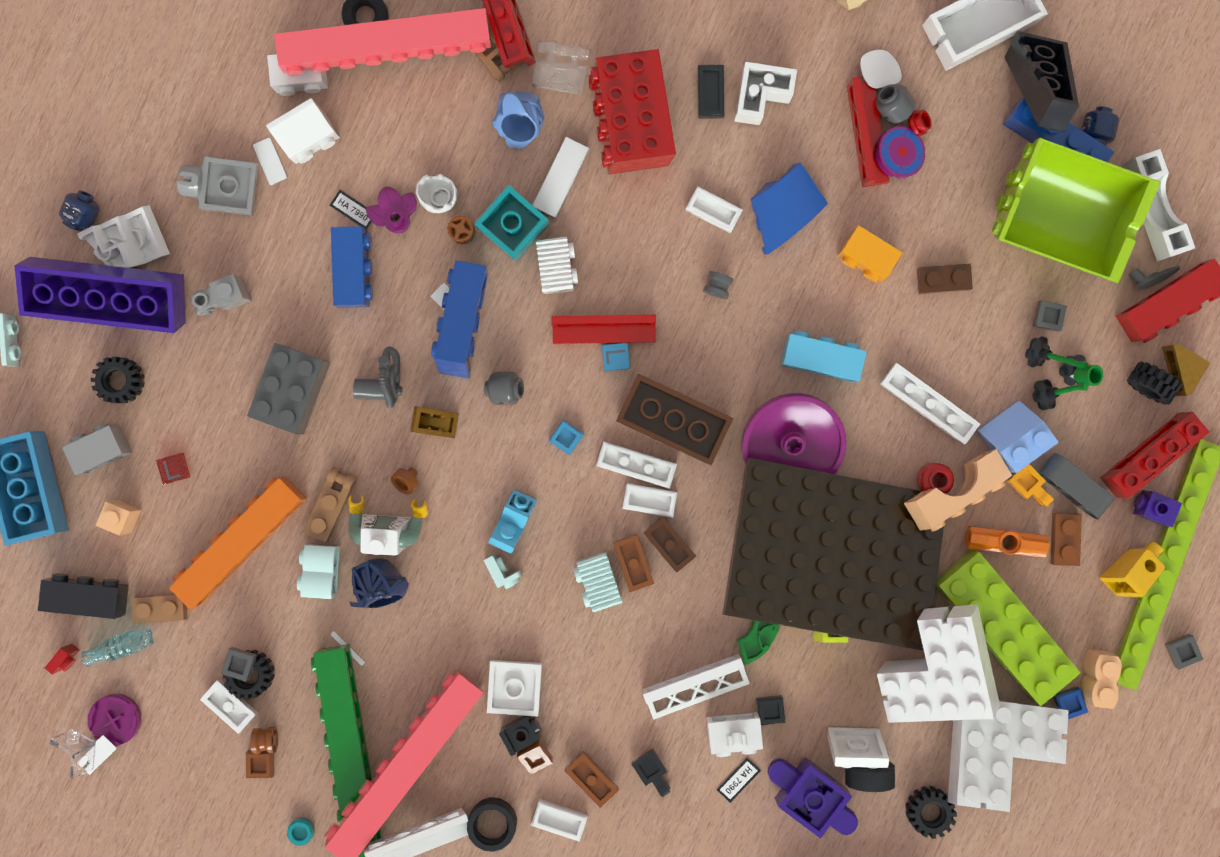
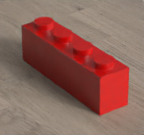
M1215 258L1201 262L1115 316L1131 342L1143 341V343H1146L1158 336L1157 331L1163 327L1169 329L1180 322L1179 317L1187 314V316L1202 309L1201 304L1207 300L1211 302L1220 298V266Z

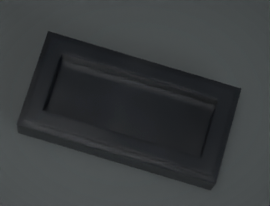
M698 65V119L724 118V65Z

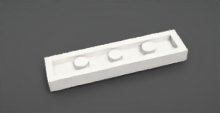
M898 363L893 364L880 382L881 386L962 445L968 442L980 425L979 422Z

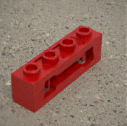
M1179 412L1103 474L1100 479L1115 497L1129 499L1210 431L1194 412Z

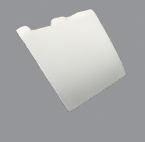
M150 205L142 206L126 215L117 216L100 225L89 227L77 233L81 240H86L95 249L93 252L95 256L107 266L136 268L170 254Z

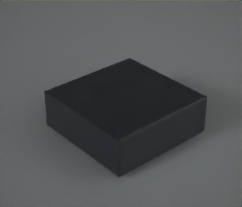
M782 695L756 698L761 725L786 723Z

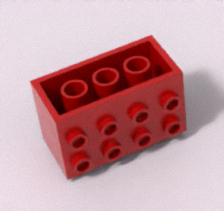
M659 49L596 57L594 67H590L591 75H588L590 91H595L593 112L595 117L599 116L597 136L598 141L603 142L604 152H601L603 168L607 167L608 175L669 166L676 155Z

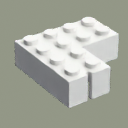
M959 0L931 14L922 26L932 46L938 44L939 47L935 52L945 71L1015 36L1017 31L1023 32L1033 27L1048 13L1041 0Z
M978 604L953 606L950 613L948 607L924 609L917 622L926 659L885 661L877 673L881 694L886 696L883 703L888 723L994 719L1000 703Z
M999 701L1000 705L994 719L953 720L948 803L1010 812L1013 757L1066 764L1067 740L1062 739V734H1067L1068 710Z

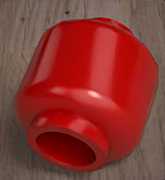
M928 463L921 467L917 473V485L921 491L937 488L944 494H947L954 485L953 472L944 464Z

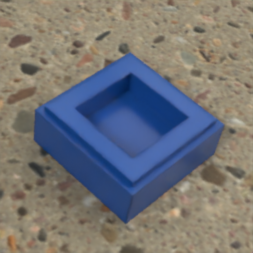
M1077 686L1058 692L1053 696L1057 709L1068 710V719L1088 713L1081 689Z

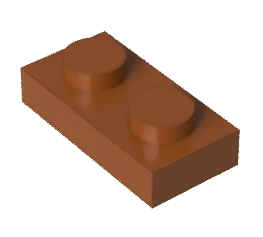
M1052 513V565L1080 566L1082 514Z
M636 534L613 542L629 591L632 592L653 585L654 581L638 535Z
M584 751L564 770L600 808L619 791V787Z

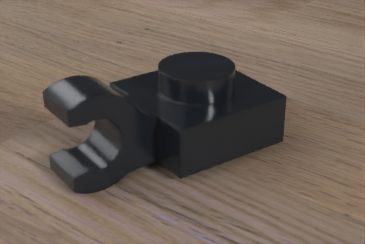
M653 748L632 761V766L645 786L652 782L661 797L671 792L670 786L662 777V775L667 773V769Z

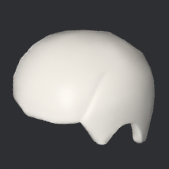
M442 174L436 176L424 175L416 186V195L421 206L431 213L447 212L457 202V188L452 180Z

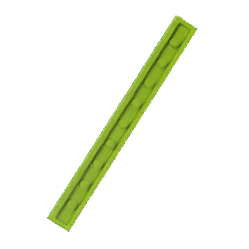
M1201 439L1193 446L1174 500L1182 503L1173 527L1164 526L1158 542L1164 550L1158 559L1164 564L1165 569L1143 597H1138L1117 654L1121 660V674L1116 682L1119 685L1137 691L1220 464L1219 445Z

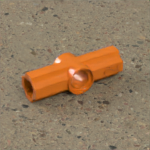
M968 526L965 533L967 549L1046 558L1049 552L1050 542L1047 535ZM1009 535L1011 544L1009 547L1004 548L1002 541Z

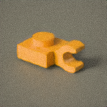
M1030 464L1019 472L1013 473L1006 480L1024 499H1028L1032 495L1040 506L1044 505L1047 507L1054 500L1041 487L1046 480Z

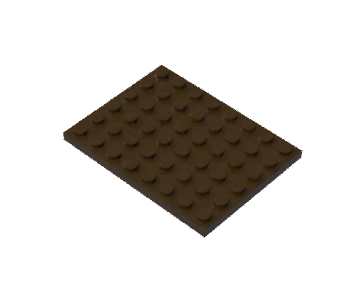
M747 458L722 615L924 651L917 620L924 609L934 608L944 526L933 532L931 529L919 530L904 503L922 491Z

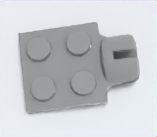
M204 156V162L199 167L183 165L179 168L177 176H183L185 181L177 180V190L184 197L197 198L199 200V209L253 216L259 165L252 162Z

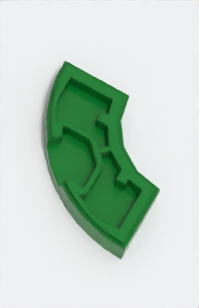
M753 620L752 626L746 634L736 639L744 665L757 660L768 651L779 631L780 625Z

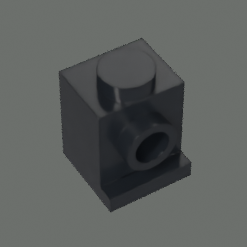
M521 716L501 727L499 735L509 754L513 756L520 750L539 741V733L542 730L536 718L531 719L530 716ZM519 731H523L526 734L524 739L518 738L517 733Z

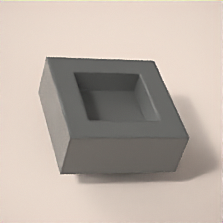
M1043 300L1038 301L1033 327L1056 332L1062 331L1067 306Z
M1187 634L1165 643L1174 667L1177 669H1182L1203 660L1193 635Z
M234 647L229 648L221 674L245 682L248 681L257 655Z

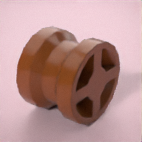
M455 216L449 221L447 230L453 241L458 244H468L475 237V227L467 217Z
M269 727L267 730L253 728L250 738L253 754H260L262 751L276 753L278 748V731L276 727Z

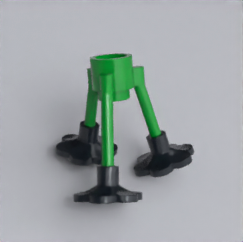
M1041 336L1040 338H1033L1030 342V347L1026 350L1025 357L1028 359V366L1033 368L1037 365L1042 366L1045 360L1050 359L1063 362V365L1059 368V375L1064 377L1065 384L1070 386L1058 389L1057 387H1052V383L1048 379L1036 381L1032 397L1038 403L1039 409L1043 411L1053 409L1056 406L1055 399L1060 394L1078 390L1087 391L1089 386H1098L1102 382L1103 370L1099 365L1088 364L1086 358L1079 354L1066 357L1053 354L1050 346L1047 345L1048 339Z

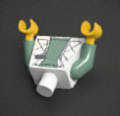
M350 496L348 504L349 511L352 514L349 515V537L357 545H361V553L398 555L406 547L417 542L423 523L422 518L428 515L427 503L424 501L423 506L418 507L416 499L411 502L414 517L363 514L362 516L364 497L361 496V502L353 503L352 496Z

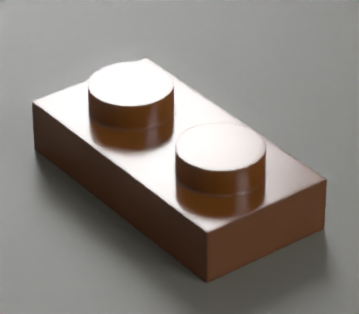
M971 263L917 268L919 294L973 289Z
M663 516L643 532L676 573L696 557Z

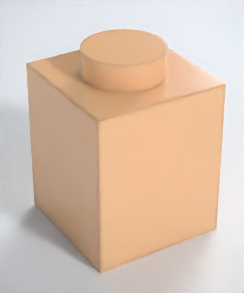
M120 500L106 501L96 526L119 536L130 534L133 532L141 509Z

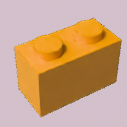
M858 225L853 229L837 256L842 258L841 262L852 269L857 267L864 272V277L876 283L877 281L882 282L887 279L903 252Z

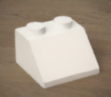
M312 98L266 125L289 159L296 164L309 161L315 152L332 147L335 144V140L340 138L325 112Z

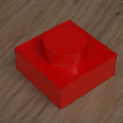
M73 644L60 648L44 669L51 674L62 670L64 672L67 671L75 663L76 659L74 656L79 652V649Z

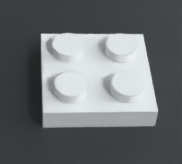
M491 660L487 713L538 717L542 663Z
M828 727L827 738L835 766L843 768H888L889 757L879 729Z

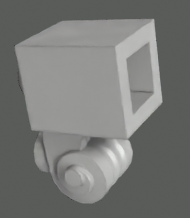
M235 274L209 283V289L204 291L202 289L198 290L190 297L196 315L202 316L211 315L215 307L229 311L252 301L243 278Z

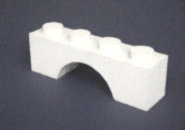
M1161 149L1138 156L1122 164L1124 169L1161 182L1143 223L1156 260L1160 261L1195 249L1187 223L1179 220L1169 205L1166 195V180L1169 172Z

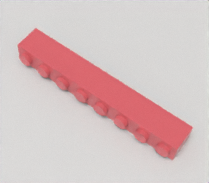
M485 8L274 34L278 66L283 73L288 75H300L303 71L312 69L315 72H325L329 70V67L340 66L342 69L354 68L355 64L362 63L375 66L386 60L399 63L407 61L410 57L430 59L435 54L443 53L445 56H455L460 54V51L470 50L472 53L484 52L486 48H491Z
M458 670L454 675L450 673L441 684L443 689L437 696L433 694L425 705L427 710L421 717L417 715L408 727L410 732L405 738L401 736L392 747L393 754L388 760L384 758L375 769V772H377L376 776L372 781L366 780L358 792L360 794L359 798L355 803L352 801L348 803L341 814L344 816L338 825L333 823L324 836L327 838L325 848L335 856L358 857L482 696V689Z

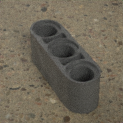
M1054 453L1039 471V474L1047 483L1094 519L1098 520L1115 500L1109 492L1058 453Z

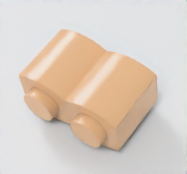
M1088 649L1083 662L1086 675L1081 683L1084 701L1094 707L1113 709L1118 700V686L1116 682L1121 674V660L1119 656L1108 651Z

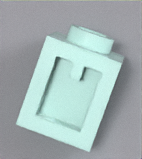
M493 554L483 560L497 588L504 585L505 589H508L519 583L518 578L522 575L521 570L519 569L506 576L505 572L508 569L502 557L497 558Z

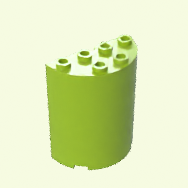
M1038 138L1033 143L1028 142L1022 153V159L1015 171L1010 170L1006 177L1005 185H1007L1004 195H1000L996 202L995 210H998V214L991 233L995 235L997 240L1119 283L1136 243V233L1146 219L1161 182Z

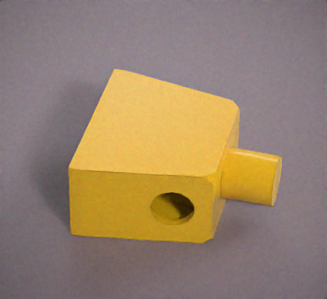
M1152 541L1145 548L1129 549L1099 579L1116 596L1143 597L1165 569L1164 564L1158 559L1164 550L1159 544Z

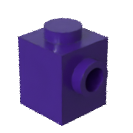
M1142 490L1141 494L1134 501L1135 509L1133 514L1162 526L1173 527L1182 503L1154 491Z

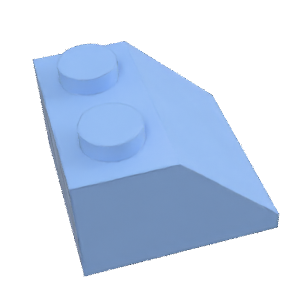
M1019 400L977 430L990 450H998L1011 473L1019 472L1059 443L1044 421Z

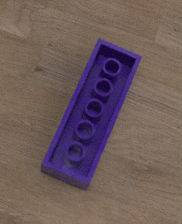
M28 257L14 265L19 316L175 333L186 324L184 274L38 257Z

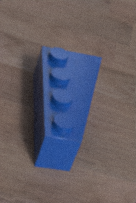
M455 260L454 269H449L447 284H450L448 293H444L442 299V308H445L444 315L439 317L436 331L439 332L438 342H433L431 357H434L440 374L470 378L471 369L468 367L467 360L468 357L474 356L475 337H472V334L477 333L479 328L480 313L477 310L482 309L488 277L485 265Z

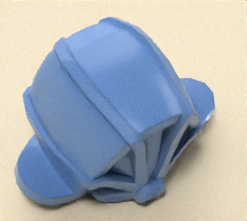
M529 92L499 94L495 118L492 119V125L501 137H505L509 148L523 149L535 137L539 136V130L545 118L539 97Z

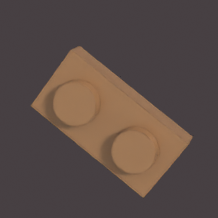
M175 594L131 598L133 624L188 619L187 606Z

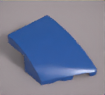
M801 162L793 164L779 180L766 183L751 198L753 212L756 215L757 230L761 231L763 237V253L765 255L769 254L789 240L828 204Z

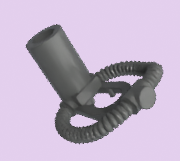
M389 346L384 349L382 356L378 359L379 380H354V399L385 400L386 406L393 408L397 402L398 395H402L403 388L399 386L400 355L395 348ZM390 355L392 356V359H393V360H392V361H393V364H392V365H390V361H391Z

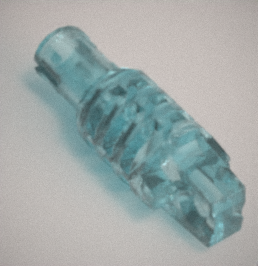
M144 628L128 631L106 639L101 643V646L83 651L81 658L86 656L88 658L81 661L85 667H90L104 660L112 662L137 653L154 643L151 629Z

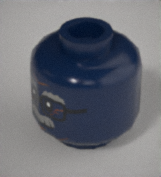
M1099 106L1096 107L1095 111L1086 113L1081 130L1106 146L1115 140L1120 119L1116 114L1112 113L1113 109Z
M81 190L78 193L67 194L59 211V216L63 220L62 223L77 231H83L92 227L99 212V205L93 200L94 196Z

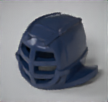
M384 558L368 560L352 568L353 594L358 602L350 601V606L356 608H380L393 604L405 596L409 583L389 560Z

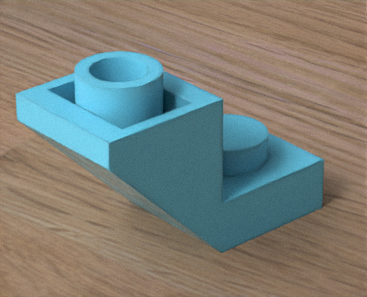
M513 490L488 543L512 554L537 500L517 490Z

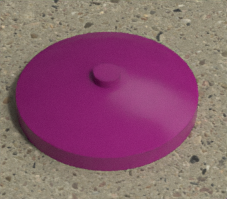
M790 393L768 400L751 415L742 434L741 450L745 464L747 458H754L835 474L844 459L847 441L843 423L827 403L812 395Z

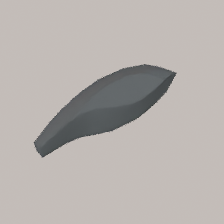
M1180 266L1168 268L1161 272H1154L1148 277H1145L1137 268L1129 275L1137 283V289H1147L1171 277L1180 270Z

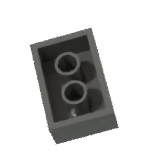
M274 343L247 417L293 434H304L330 362Z

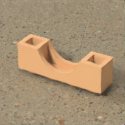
M997 449L984 451L964 464L965 480L960 491L954 496L946 495L937 488L922 491L904 503L919 530L931 529L933 532L946 525V519L960 516L966 511V506L983 501L986 498L984 494L990 490L991 492L997 491L1006 485L1004 481L1010 478L1012 474Z

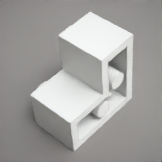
M745 62L741 75L734 122L760 125L766 101L789 104L794 94L797 70Z

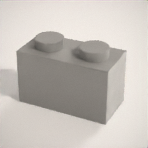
M108 423L98 425L93 428V433L87 436L85 434L77 435L70 439V444L62 447L74 475H86L132 453L119 425H109Z

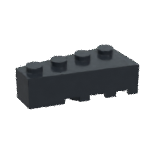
M1017 31L1004 58L1037 125L1047 130L1064 132L1079 107L1068 43Z

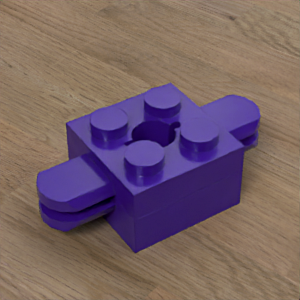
M806 757L797 768L781 758L770 762L767 773L770 781L781 789L774 797L781 810L820 839L830 826L843 835L852 834L856 830L858 819L855 813L846 806L852 796L844 785Z

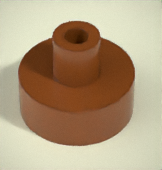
M412 467L408 470L399 468L391 476V482L400 492L411 494L418 486L416 479L418 472Z

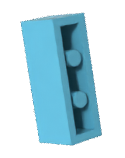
M795 331L794 334L790 333L787 335L780 366L849 382H860L867 351L860 350V345L845 342V345L842 346L834 344L835 339L823 336L816 340L809 338L810 334L802 331Z

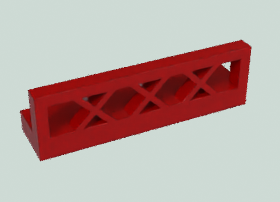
M482 0L503 66L509 68L521 62H525L529 66L535 64V57L516 0Z
M854 77L847 85L862 188L888 184L890 182L889 176L879 168L875 158V151L878 145L876 143L882 135L880 115L876 107V89L869 86L866 81L861 82L860 77Z
M656 315L551 316L553 344L656 343Z

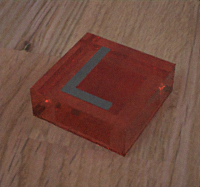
M184 453L156 460L163 485L191 478Z

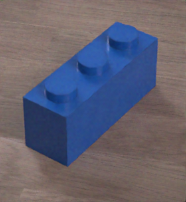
M362 226L331 227L333 306L338 308L370 307L369 300H373V287L369 285V275H372L373 268L371 259H368V249L372 247L370 233H367V230Z

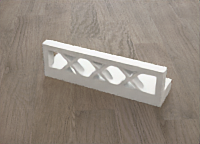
M739 654L644 688L643 696L654 720L750 683ZM738 670L742 677V680L734 683L724 679L725 675ZM714 679L718 681L715 689L710 692L700 688L701 684ZM689 688L694 690L691 698L684 701L676 697V694ZM665 697L670 699L666 708L656 711L653 704L654 701Z
M462 808L380 838L367 844L363 849L365 857H413L467 836V815Z

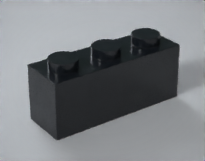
M55 573L52 574V577L41 580L38 611L117 619L126 614L128 585L119 584L117 579H103V582H96L94 577L78 576L77 579H68V574Z

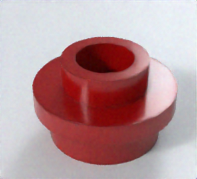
M914 110L909 116L908 125L917 135L922 136L927 133V130L931 129L932 121L927 111Z

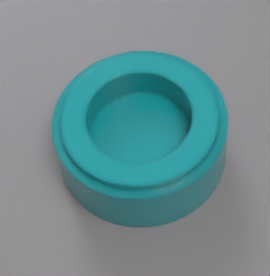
M304 817L295 819L287 829L289 841L297 846L307 844L315 833L313 823Z

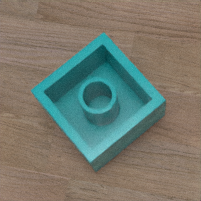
M508 185L474 225L513 261L517 262L550 223L541 212Z

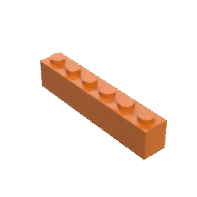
M274 477L264 486L266 491L260 497H253L246 504L248 509L242 515L237 514L227 524L229 528L224 533L219 532L209 541L211 546L205 552L203 550L198 552L191 559L193 564L187 570L183 568L173 577L175 582L169 589L190 610L199 607L307 499L286 477L278 479Z

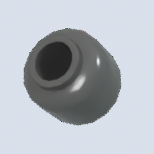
M890 84L879 92L876 99V107L886 121L897 124L909 118L915 108V101L906 87L901 84Z
M494 372L484 384V393L494 405H514L523 397L524 383L522 378H519L515 372Z

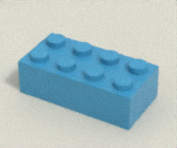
M29 431L0 439V530L4 546L69 531L44 431Z

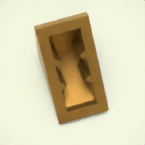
M1180 344L1163 346L1169 374H1172L1173 378H1177L1182 383V387L1176 396L1191 395L1210 362Z
M414 406L410 432L455 439L459 413Z

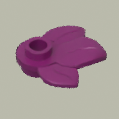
M386 186L379 192L378 204L367 207L366 213L371 222L376 226H386L390 232L403 233L409 227L410 216L417 208V201L412 192L401 197L394 188ZM400 217L398 222H393L395 218Z

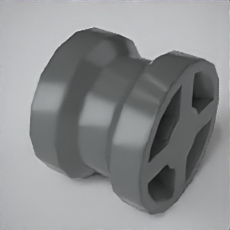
M709 271L708 285L704 286L703 292L717 298L728 299L729 293L727 290L733 284L734 279L718 272Z

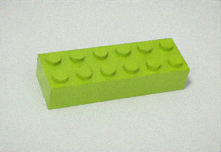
M970 549L937 577L936 588L952 607L978 604L987 649L1031 701L1041 707L1081 673L980 552Z

